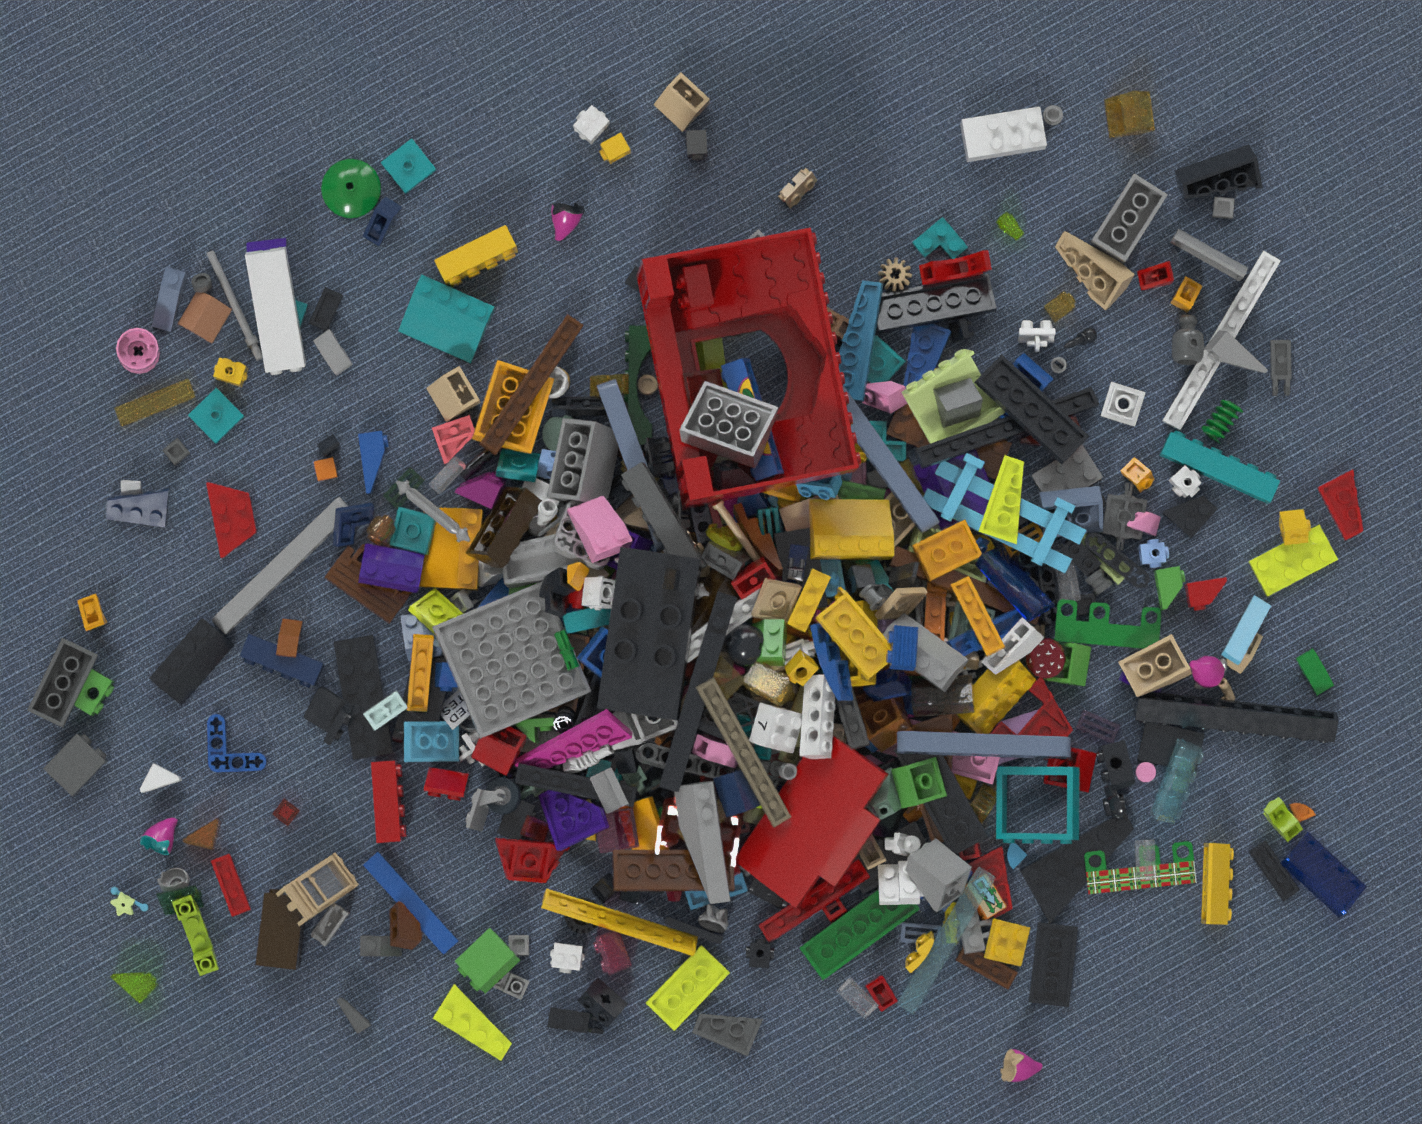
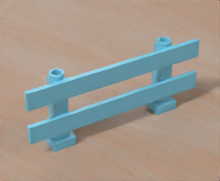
M966 453L963 459L966 462L964 469L944 461L939 464L935 472L936 475L956 484L950 497L947 498L927 488L923 498L930 508L942 513L940 517L950 522L952 519L959 522L966 520L969 527L979 531L984 516L960 503L967 490L989 500L994 485L975 476L977 469L982 470L985 462ZM1057 497L1054 506L1057 508L1053 514L1021 498L1019 515L1046 528L1040 543L1018 533L1017 545L993 536L990 537L1032 557L1031 561L1040 566L1045 563L1066 573L1072 559L1051 549V546L1057 534L1080 544L1086 530L1065 520L1068 512L1072 514L1076 507L1071 503Z

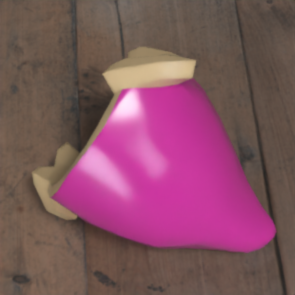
M1010 1049L1004 1058L1001 1078L1003 1081L1008 1082L1024 1081L1039 1072L1043 1065L1019 1050Z

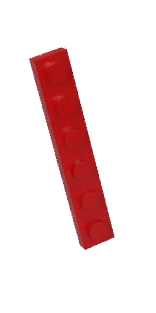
M858 859L850 865L837 886L834 887L827 881L823 882L808 893L800 907L795 908L790 904L758 926L768 942L771 943L870 878V875Z

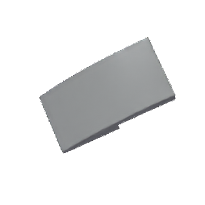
M330 329L313 340L336 376L353 365Z
M508 972L493 987L522 1000L530 981Z

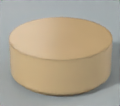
M644 375L639 379L638 389L642 394L652 395L657 390V380L653 376Z

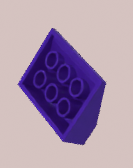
M976 450L968 453L980 459ZM966 454L946 462L964 469L966 462L963 459ZM940 463L921 469L920 464L913 467L924 493H926L928 488L947 498L950 497L956 484L935 474ZM984 467L982 470L977 469L975 476L990 483ZM967 490L960 504L984 516L989 500ZM932 509L939 520L938 525L941 531L959 523L955 519H952L950 522L940 517L942 513Z

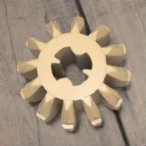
M895 257L894 264H892L891 260L887 259L888 266L885 264L880 266L884 271L878 272V276L884 278L880 279L879 282H887L885 285L886 290L890 285H892V291H896L897 285L900 290H903V284L909 285L910 283L906 278H911L912 274L905 272L909 271L911 267H903L906 262L905 260L898 264V258ZM893 270H896L895 273L897 271L900 273L898 279H895V277L891 278Z

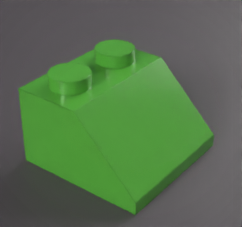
M763 619L752 624L751 626L761 629L764 641L759 646V649L762 650L760 656L751 666H785L787 642L785 620Z
M1058 642L1064 649L1066 656L1065 666L1058 675L1052 678H1043L1044 681L1085 686L1091 647L1076 643Z
M936 757L891 769L902 808L916 806L947 796Z

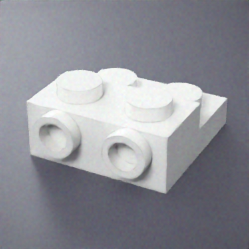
M898 861V864L878 865L879 905L920 904V897H924V895L906 871L908 861Z

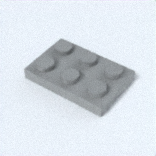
M1083 445L1063 464L1055 460L1031 475L1040 492L1089 487L1103 478Z

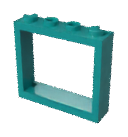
M998 767L996 839H1003V843H1015V839H1022V843L1033 844L1034 840H1041V844H1053V840H1060V844H1072V840H1079L1080 767ZM1007 775H1067V834L1007 833Z

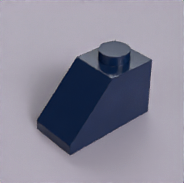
M385 197L375 208L363 237L380 246L396 222L402 206Z

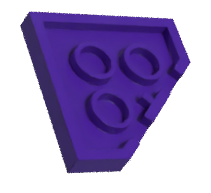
M552 790L538 795L557 851H562L609 827L604 809L582 798Z

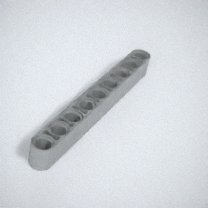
M340 497L335 499L214 616L212 622L225 635L233 630L334 532L336 508L347 507L348 505Z

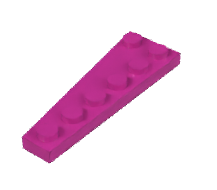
M606 709L518 757L515 760V766L518 767V764L521 763L548 769L554 765L565 763L568 758L581 757L583 752L588 750L595 752L600 750V747L609 744L611 746L632 738L633 731Z

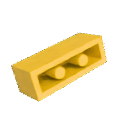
M812 569L787 623L788 626L806 633L831 579L830 576Z

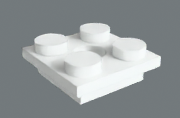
M1111 382L1101 416L1135 427L1146 392ZM1119 399H1126L1129 406L1127 409H1121L1118 406Z

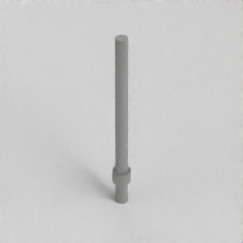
M208 252L207 256L246 337L245 342L247 346L251 348L256 361L263 359L258 346L259 341L256 335H253L215 252Z

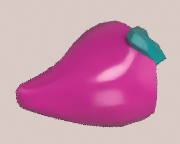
M168 818L148 828L141 836L140 844L144 845L147 850L151 848L162 855H169L173 848L177 819Z

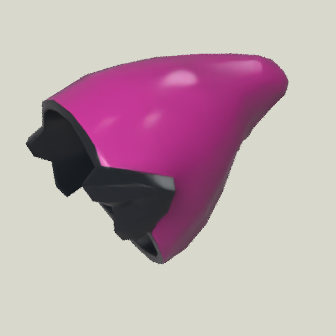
M563 203L552 204L551 214L555 228V240H563L578 225L585 212L582 205L579 206L577 203H574V206Z

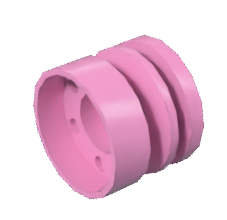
M129 329L117 341L116 351L119 361L131 373H147L158 363L160 356L158 342L153 334L146 329ZM136 348H137L138 350L143 349V350H142L143 355H142V356H140V355H136V356H135L136 353H135L134 350H135Z

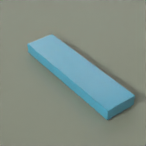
M1255 595L1252 597L1224 648L1222 656L1237 665L1241 663L1271 607L1270 604Z

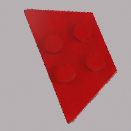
M207 482L220 558H225L235 548H238L248 538L257 533L250 494Z
M505 838L495 839L505 877L513 881L546 883L552 871L560 863L558 860L570 848L557 851L555 844L552 842Z

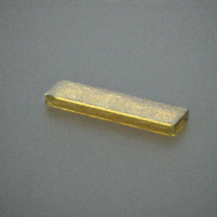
M185 379L117 406L114 409L120 425L123 427L194 399L196 396L190 380Z

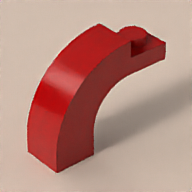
M988 250L960 258L931 261L919 265L922 285L977 276L992 270Z

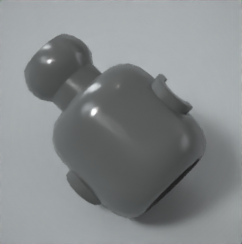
M1182 315L1179 318L1181 329L1177 330L1172 336V358L1178 364H1198L1204 356V334L1199 330H1195L1198 320L1194 315Z

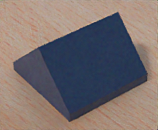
M741 769L713 778L726 817L761 806Z

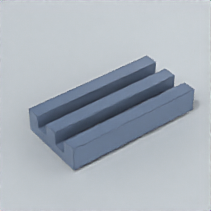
M902 922L900 942L916 944L917 939H906L905 934L921 936L924 933H929L905 930L906 927L937 929V933H934V937H937V940L934 941L933 945L940 946L942 926Z

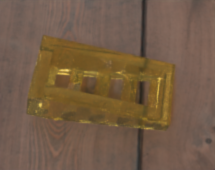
M985 783L971 802V806L981 823L987 818L996 803V791Z

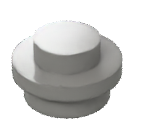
M1056 105L1048 106L1043 112L1044 121L1049 125L1059 124L1063 118L1061 108Z

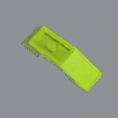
M192 895L172 901L178 920H181L192 948L193 960L199 976L219 970L213 944L199 907Z

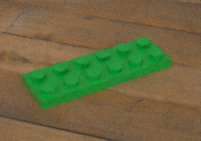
M878 889L799 947V949L821 979L824 980L920 908L917 904L879 905Z

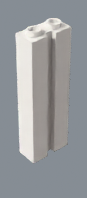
M279 247L264 251L247 252L245 259L265 373L270 372L271 375L283 373L282 370L290 369V372L301 371L302 367L306 365L287 249L286 247Z

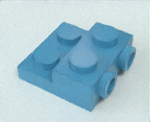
M841 475L797 484L796 486L799 493L804 497L818 495L821 499L828 500L830 497L836 498L842 485Z

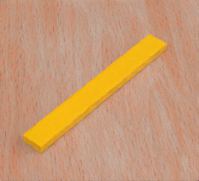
M547 888L544 892L541 905L543 909L691 956L695 954L698 936Z

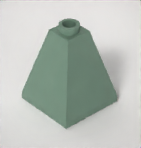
M892 767L885 770L889 775L868 805L870 812L880 819H884L902 808L891 772Z

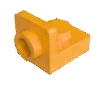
M1135 457L1120 470L1122 475L1131 481L1140 493L1144 489H1148L1154 481L1151 470Z

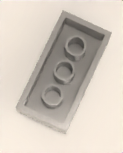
M1133 174L1090 244L1124 264L1168 194L1138 175Z

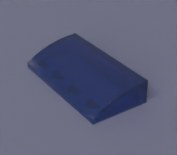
M995 548L982 554L975 563L978 569L1028 622L1055 606L1003 548Z
M1309 832L1297 842L1280 862L1338 918L1347 913L1367 887Z

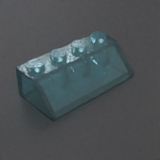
M1177 739L1150 811V815L1154 819L1175 824L1176 820L1179 821L1183 809H1180L1182 802L1187 801L1190 793L1187 790L1190 782H1194L1197 774L1194 770L1196 765L1200 764L1203 759L1204 753H1202L1201 747Z

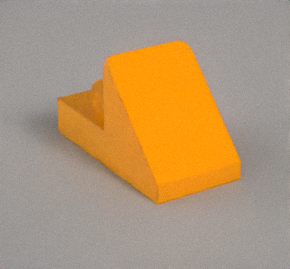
M96 593L77 600L86 631L107 623Z

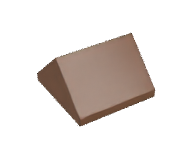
M196 292L178 324L212 344L232 309L204 292Z

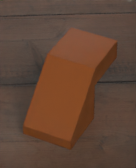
M282 619L276 656L297 657L303 621Z

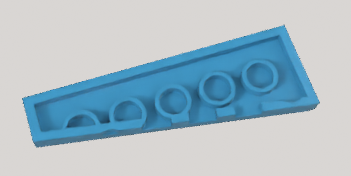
M864 280L861 283L854 304V310L851 313L839 351L841 358L839 371L843 372L845 377V384L843 385L853 400L863 402L883 290V283Z

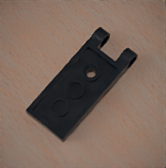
M444 655L432 657L427 712L420 714L418 711H407V709L402 711L398 715L392 742L403 743L404 722L439 721L446 691H440V687H435V664L440 662L447 663ZM409 676L403 696V701H405L406 704L408 698Z

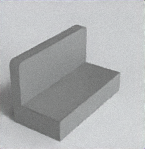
M611 767L590 777L606 813L629 804Z

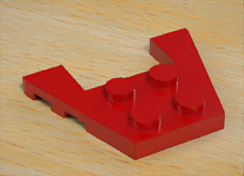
M1039 677L1028 691L1042 702L1043 705L1019 733H1014L1002 721L990 733L1068 737L1073 729L1054 700L1051 691L1047 688L1044 679Z

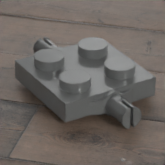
M1125 483V491L1122 495L1107 494L1103 532L1101 534L1112 535L1117 538L1116 548L1119 550L1120 547V551H1124L1125 539H1142V531L1127 526L1129 521H1134L1137 512L1145 513L1147 507V500L1137 499L1132 496L1134 485L1130 483V486L1129 483Z

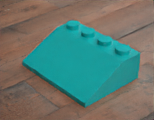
M421 274L398 332L471 364L495 312V307Z

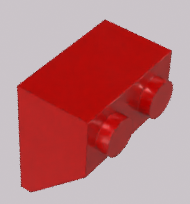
M1071 748V758L1048 759L1047 767H1080L1079 791L1089 793L1097 753ZM1045 775L1043 783L1067 788V775Z

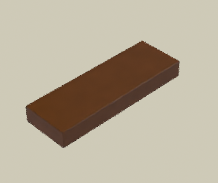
M962 947L955 959L956 961L1007 990L1010 988L1018 972L999 961L984 958L985 953L983 952L964 954Z

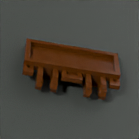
M365 544L360 546L352 558L350 557L355 550L347 546L324 579L390 624L413 592L402 591L400 593V590L359 583L362 563L358 559L364 553Z

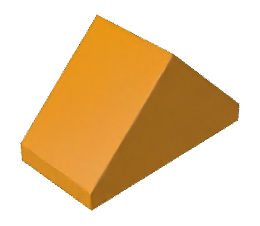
M1185 276L1170 303L1188 312L1192 308L1202 285Z

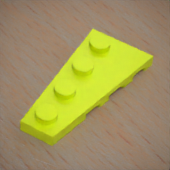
M1004 456L979 528L981 533L1016 545L1024 461Z
M455 984L433 1017L439 1023L500 1061L512 1044Z

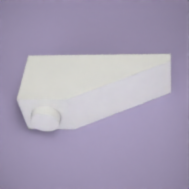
M1022 617L1002 639L1005 648L988 657L986 656L981 662L996 675L1029 654L1044 637Z

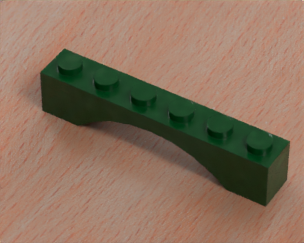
M629 325V331H625V343H629V350H625V362H629V370H625V382H628V390H624V402H628L627 411L640 447H644L646 438H652V424L645 417L637 397V380L641 365L651 351L647 327Z

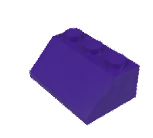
M365 543L358 582L418 593L425 554Z

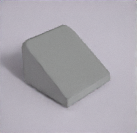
M121 480V496L143 494L141 482Z

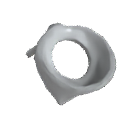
M708 904L707 910L702 915H699L698 922L700 926L717 933L725 932L729 926L727 909L719 910L716 906Z

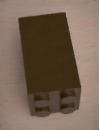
M270 889L269 892H264L255 965L293 970L300 969L305 923L301 926L297 923L304 917L297 908L292 912L288 910L287 905L291 902L288 895L282 894L279 897L276 895L281 889Z

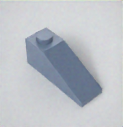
M166 267L159 290L152 327L172 332L188 278L186 272Z

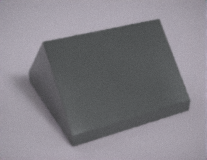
M971 378L933 389L943 428L980 416L983 398Z

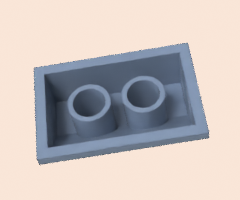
M1099 486L1039 492L1040 508L1054 514L1057 508L1054 506V503L1058 497L1076 506L1072 514L1068 512L1065 520L1085 529V534L1103 532V500ZM1042 527L1043 535H1044V533H1045V531H1046V528Z

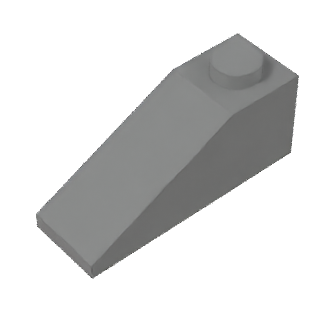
M1219 330L1204 348L1209 353L1208 357L1215 362L1218 361L1255 372L1266 373L1268 371L1227 331Z

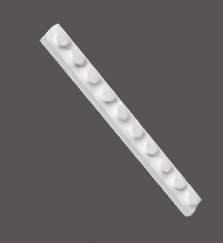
M1265 251L1261 253L1212 338L1219 330L1227 331L1231 336L1236 337L1281 260ZM1205 349L1203 359L1194 366L1162 420L1178 431L1181 430L1220 362L1210 359L1208 357L1209 353Z

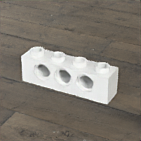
M824 674L813 675L804 685L799 756L809 759L831 758L835 695Z

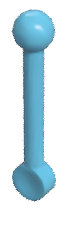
M117 887L111 888L113 895H119L120 891ZM136 900L133 903L139 906L142 911H147L149 908L146 903L142 904Z

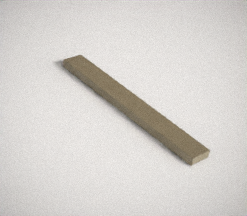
M712 677L695 687L772 826L776 827L791 818L715 678Z

